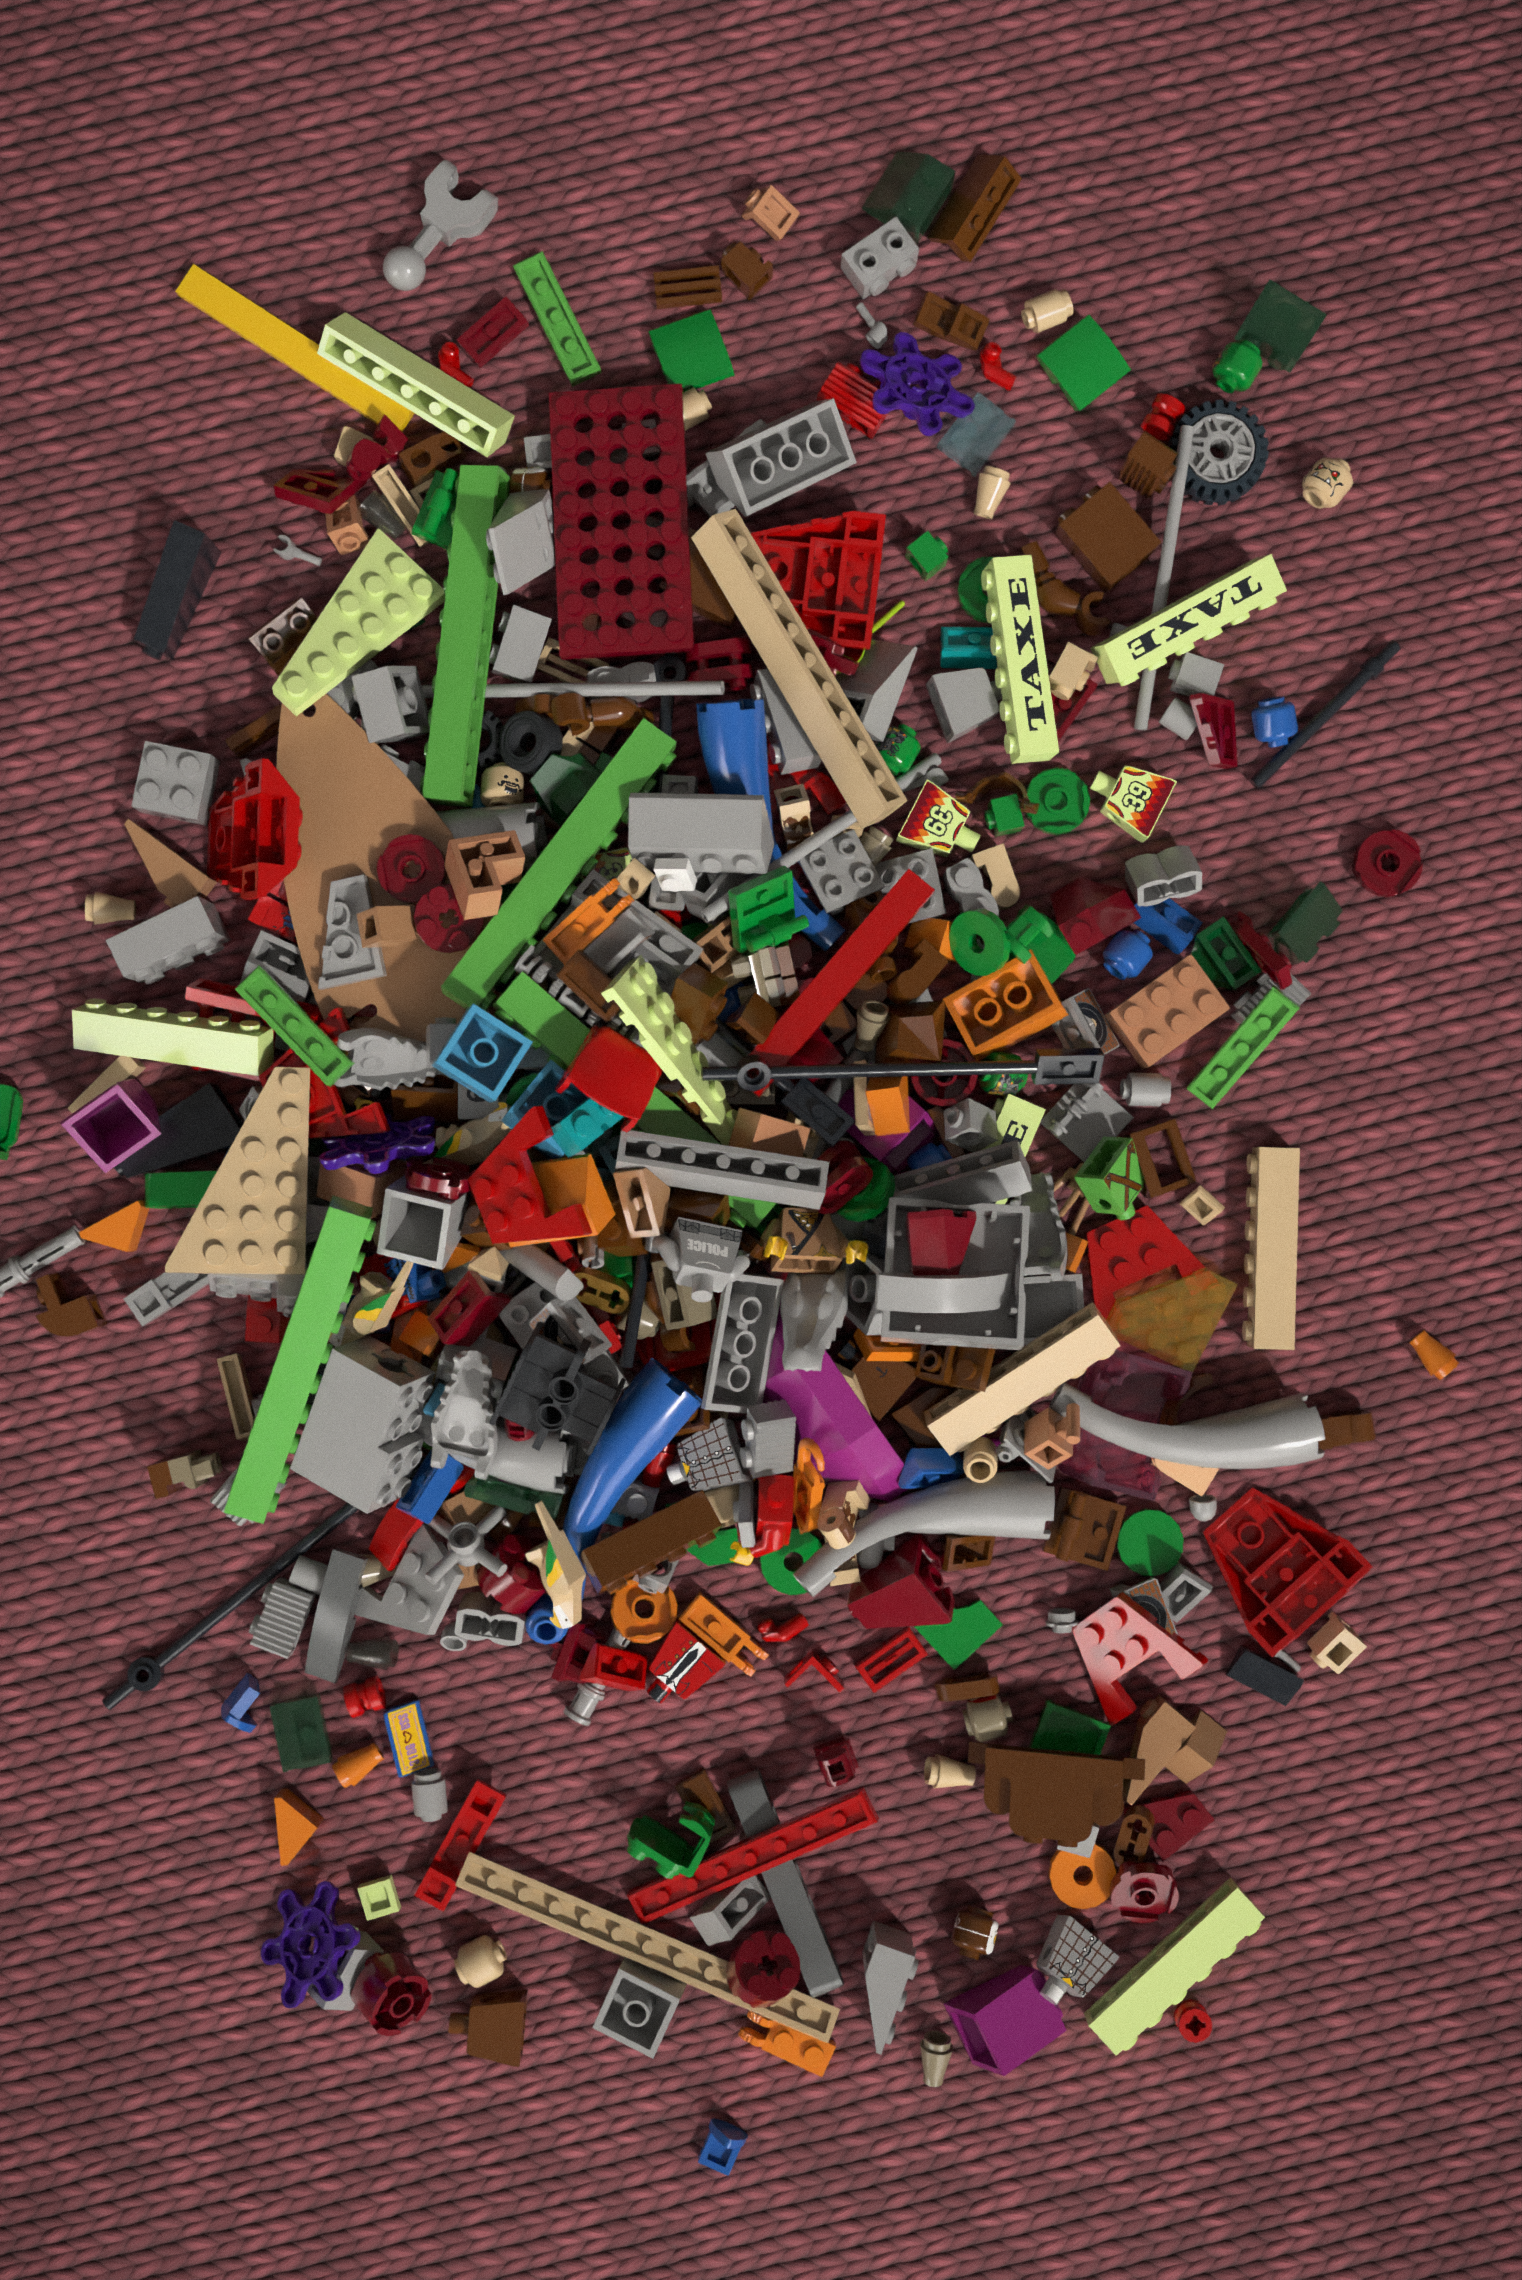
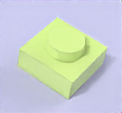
M392 1875L360 1884L357 1888L367 1921L400 1911L401 1904Z

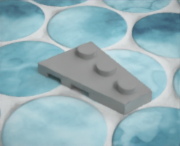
M364 874L332 881L330 884L326 918L328 928L326 944L323 946L322 959H324L322 977H319L318 985L320 990L387 976L382 948H362L356 914L373 908L368 877Z

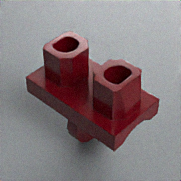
M585 1619L584 1622L579 1621L574 1626L568 1628L567 1634L561 1641L548 1644L554 1648L551 1659L557 1661L551 1678L559 1682L571 1680L578 1683H586V1681L579 1680L585 1662L582 1661L585 1650L590 1652L594 1644L603 1645L605 1636L594 1629L596 1623Z

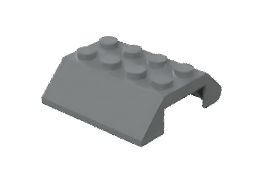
M593 869L573 893L570 906L544 938L590 895L596 894L610 881ZM618 888L601 902L610 911L622 897L628 894ZM634 899V902L627 909L632 907L655 933L624 961L610 977L614 979L631 959L642 955L645 962L650 963L654 968L657 982L662 991L668 993L671 997L677 977L693 963H696L703 952V948ZM625 909L620 915H618L616 919H618L627 909ZM543 939L536 947L531 945L519 959L514 970L518 973L523 971L528 976L534 973L531 979L537 984L542 983L548 978L553 982L548 991L549 995L556 998L562 993L558 1000L560 1004L581 1019L590 1013L586 1022L592 1027L597 1024L601 1018L556 976L564 964L544 943ZM621 1009L607 1026L636 1043L639 1040V1030L632 1024L626 1026L619 1017L620 1012H622Z

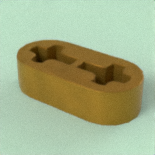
M578 1267L573 1271V1274L579 1280L582 1278L588 1280L586 1290L582 1289L576 1296L580 1302L614 1314L626 1310L631 1295V1287L627 1282L596 1269H591V1267ZM614 1290L620 1292L618 1302L611 1300V1294Z

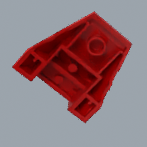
M849 511L825 519L821 517L812 519L811 522L792 526L789 524L750 533L808 632L838 643V646L870 650L886 514Z
M265 758L249 762L245 766L246 775L243 778L236 777L234 779L233 786L236 787L231 792L224 791L209 809L207 875L221 885H228L230 891L240 893V897L244 900H253L266 896L297 867L302 853L301 843L298 842L299 827L303 820L300 797L272 762Z
M1253 1487L1203 1531L1248 1632L1271 1657H1274L1297 1639L1373 1568L1348 1540L1294 1512L1289 1507Z

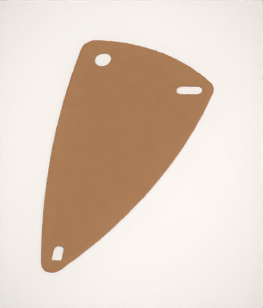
M325 694L313 703L316 712L312 717L305 716L303 712L296 717L282 703L277 747V770L300 797V808L303 811V820L299 827L298 842L301 843L302 847L301 857L297 867L284 878V884L298 948L321 1015L325 1020L333 1009L339 1007L343 1009L346 1019H349L366 1005L373 1004L377 1008V1014L358 1029H383L404 1037L426 1042V1026L430 1023L435 1024V1018H456V1024H458L466 1011L442 993L441 985L472 944L463 951L453 953L439 952L423 942L415 927V940L397 947H381L387 976L320 990L318 985L319 977H322L324 961L322 959L323 946L326 944L328 928L326 918L330 884L332 881L364 874L368 877L373 907L410 905L414 921L416 904H406L393 898L381 886L377 875L379 857L383 855L388 844L393 839L403 835L415 834L432 841L443 852L446 859L448 841L455 838L411 781L375 742L369 743L366 732L329 695ZM414 860L407 863L409 867H404V874H409L411 878H415L418 876L417 873H420L421 866L416 865ZM448 874L444 885L451 884ZM448 909L447 913L441 912L438 919L443 921V923L440 925L446 929L451 924L456 925L458 923V916L454 917L456 912L453 909ZM494 915L483 917V926L480 934ZM545 979L538 985L547 991L548 985L547 979ZM495 990L494 994H496L498 998L501 992ZM491 1006L487 1012L495 1017L494 1013L497 1010Z

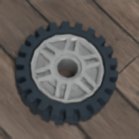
M1215 400L1213 404L1207 401L1202 403L1200 407L1195 406L1181 418L1168 442V447L1177 452L1181 426L1189 425L1194 427L1184 495L1187 496L1189 493L1193 496L1191 500L1197 503L1203 500L1205 501L1204 505L1211 506L1214 502H1217L1218 505H1225L1228 501L1232 503L1238 500L1256 484L1266 466L1265 463L1269 451H1267L1269 445L1268 437L1264 438L1266 430L1263 425L1258 426L1259 418L1255 414L1252 416L1247 414L1248 408L1242 406L1241 409L1237 408V402L1229 401L1228 404H1223V400ZM1210 448L1220 449L1224 454V458L1214 457L1210 452Z

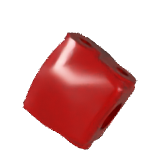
M594 1025L585 1037L574 1059L567 1066L555 1091L561 1094L572 1082L581 1092L596 1103L626 1117L620 1127V1131L622 1130L627 1133L641 1118L663 1070L646 1049L608 1026L599 1028Z

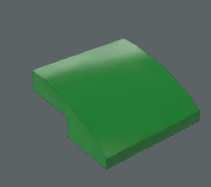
M711 309L649 331L650 340L661 364L667 385L682 384L684 393L693 387L698 389L735 376L728 352Z
M1090 315L1083 317L1036 355L1037 360L1051 382L1059 385L1075 412L1081 411L1131 371L1111 339Z

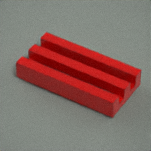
M906 1626L855 1662L854 1666L873 1693H875L926 1657L928 1652L922 1646L917 1636H915L912 1629ZM905 1638H909L907 1643L866 1671L865 1667ZM913 1647L917 1649L916 1653L875 1682L871 1678Z

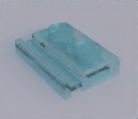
M979 392L972 399L975 404L973 412L965 418H957L937 446L941 452L961 467L968 469L974 477L1016 423L1014 418L1008 417L1002 409Z

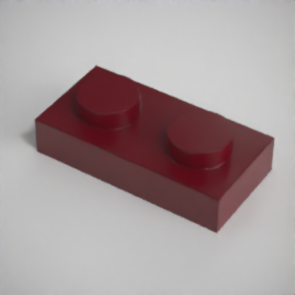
M505 296L456 340L458 345L480 369L529 326V323Z

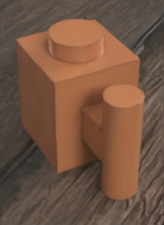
M1071 1403L1066 1406V1417L1061 1416L1048 1407L1024 1422V1455L1048 1470L1073 1456V1444L1080 1442V1406L1078 1404Z

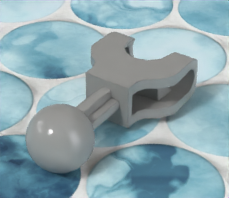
M443 160L425 180L426 206L420 212L423 229L409 246H397L391 249L384 258L383 272L388 283L401 291H410L417 288L425 277L426 265L424 260L439 241L450 247L457 239L472 238L480 235L498 210V197L488 190H481L471 200L461 201L454 198L452 193L459 179L457 166L448 160Z

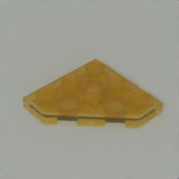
M1207 1268L1192 1272V1275L1176 1281L1173 1279L1153 1286L1143 1293L1117 1299L1106 1320L1115 1332L1117 1339L1193 1373L1238 1285L1234 1281Z

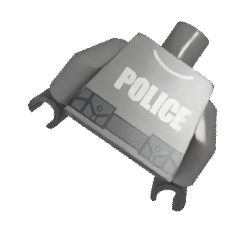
M678 1217L669 1237L667 1232L664 1231L660 1236L646 1237L644 1243L645 1250L652 1253H660L667 1267L673 1271L674 1281L678 1285L692 1287V1299L702 1303L710 1301L713 1292H722L727 1282H735L749 1267V1255L751 1253L747 1250L745 1252L738 1250L742 1230Z

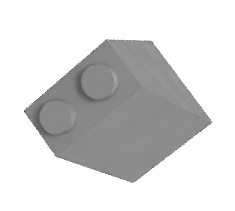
M404 1175L385 1189L377 1254L442 1270L462 1238L460 1233L472 1190L459 1193V1199L445 1200L438 1197L437 1192L427 1190L424 1192H414L406 1189L407 1180Z

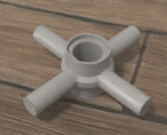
M496 1505L476 1526L470 1522H460L452 1526L435 1514L432 1521L427 1525L448 1539L447 1547L449 1552L425 1574L426 1579L435 1585L456 1563L464 1567L481 1563L497 1576H502L507 1570V1565L484 1549V1536L506 1515V1511L500 1505Z

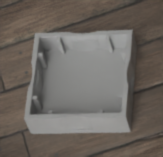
M890 1197L888 1203L884 1273L910 1272L905 1233L907 1213L949 1209L953 1210L955 1217H962L963 1211H976L977 1216L958 1275H976L977 1271H1011L1012 1277L1010 1304L1008 1307L966 1313H913L882 1310L881 1341L1021 1350L1024 1346L1026 1307L1024 1266L1028 1256L1030 1206L988 1203L954 1205L940 1200Z

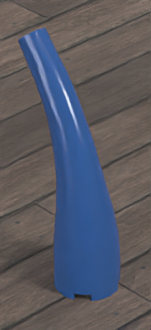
M764 699L723 700L708 704V702L697 703L698 733L704 763L714 794L764 795L774 840V848L770 863L781 857L782 854L775 839L772 823ZM793 877L795 918L801 915L807 917L809 927L801 931L826 952L845 932V929L829 913H826L824 909L821 911L804 893Z
M651 1358L640 1370L617 1401L574 1490L562 1529L578 1559L584 1549L595 1544L605 1521L622 1494L642 1470L668 1445L702 1404V1399L684 1381L681 1382L670 1373L667 1367L654 1358ZM586 1577L582 1585V1600L584 1598Z

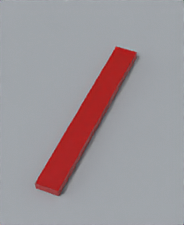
M908 869L777 1021L763 1044L757 1045L749 1055L764 1057L769 1066L787 1065L934 894L935 889ZM771 1079L764 1088L752 1092L760 1097L775 1079Z
M863 1787L703 1857L694 1875L690 1878L681 1873L678 1876H674L673 1879L660 1876L629 1890L627 1897L642 1925L877 1823L879 1817Z

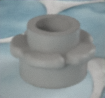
M1070 1608L1048 1610V1619L1045 1621L1047 1626L1052 1627V1632L1070 1633L1072 1632V1627L1077 1626L1079 1623L1075 1619V1610Z

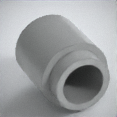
M1129 1072L1127 1078L1121 1080L1120 1097L1121 1099H1126L1128 1106L1160 1107L1162 1103H1169L1170 1077H1163L1161 1073Z
M437 1768L418 1771L414 1773V1780L411 1782L414 1815L421 1817L423 1822L440 1820L442 1818L441 1814L448 1811L445 1777L441 1776V1770Z

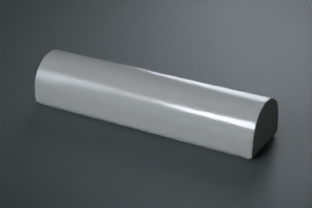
M534 1244L516 1246L513 1249L499 1251L507 1262L562 1301L573 1299L584 1287L583 1283L567 1267Z

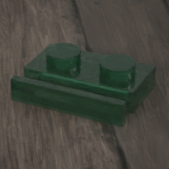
M320 1694L291 1699L282 1703H272L269 1706L283 1773L293 1769H303L331 1763L333 1756Z

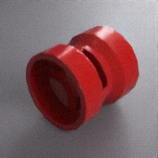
M1159 393L1151 405L1152 412L1145 416L1141 428L1158 440L1169 441L1175 429V422L1181 419L1186 408L1177 398Z
M377 1675L367 1678L362 1684L351 1683L343 1687L346 1708L352 1718L362 1716L365 1711L370 1709L378 1711L386 1708L387 1702L384 1687Z

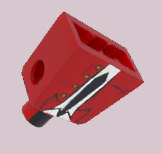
M677 1617L671 1630L666 1634L650 1662L649 1670L657 1678L646 1691L660 1704L663 1703L672 1691L685 1700L726 1665V1660L680 1622Z

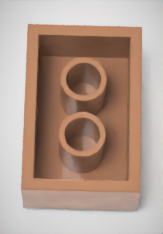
M1190 954L1104 1016L1139 1066L1145 1069L1228 1011L1230 1007L1192 954Z

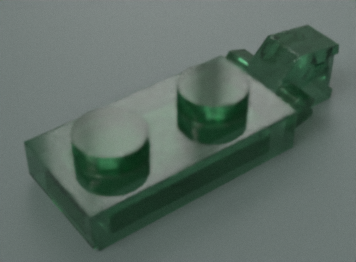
M475 1474L466 1483L464 1491L466 1497L528 1515L530 1512L537 1513L535 1504L542 1501L552 1518L557 1517L563 1498L558 1493L538 1492L531 1490V1488L500 1481L498 1478L489 1475L486 1480L475 1477Z

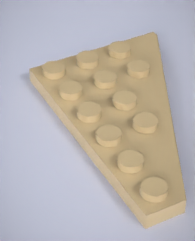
M275 1067L168 1259L165 1265V1273L305 1275L310 1068Z

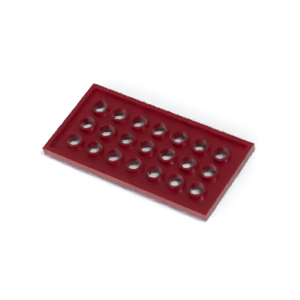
M682 384L549 393L559 656L561 660L695 652ZM655 414L660 418L656 427L649 429L642 426V419L646 415ZM616 416L624 417L627 420L625 427L619 431L611 430L608 427L609 421ZM584 418L592 420L593 427L590 431L580 433L575 430L579 420ZM649 447H657L661 450V455L655 461H647L643 458L644 451ZM616 449H624L628 452L627 459L620 464L610 461V455ZM584 451H590L595 455L593 462L587 466L577 463L578 455ZM652 479L661 481L663 483L661 491L657 494L645 492L644 487L648 481ZM620 481L626 482L629 485V490L624 496L617 497L611 493L612 486ZM582 485H594L596 487L595 494L588 499L579 497L578 491ZM653 512L661 513L664 516L663 523L658 527L648 526L646 518L649 514ZM620 514H625L631 518L629 526L622 530L614 528L612 525L614 518ZM588 516L596 518L597 526L594 530L585 532L579 528L583 518ZM654 545L663 546L666 549L663 558L656 561L649 559L647 552L650 547ZM621 547H627L632 550L631 558L624 563L617 562L614 559L616 550ZM588 549L596 550L599 553L597 561L591 565L581 562V555ZM655 578H662L667 582L666 589L659 594L652 593L648 589L649 583ZM622 580H629L634 585L632 592L626 596L618 595L615 592L616 585ZM589 582H595L600 585L598 595L593 598H587L582 595L583 587ZM656 611H664L668 614L667 623L661 627L653 626L650 623V617ZM623 613H630L635 617L634 624L628 629H622L617 626V619ZM590 615H597L602 620L600 627L595 631H588L583 627L584 620Z

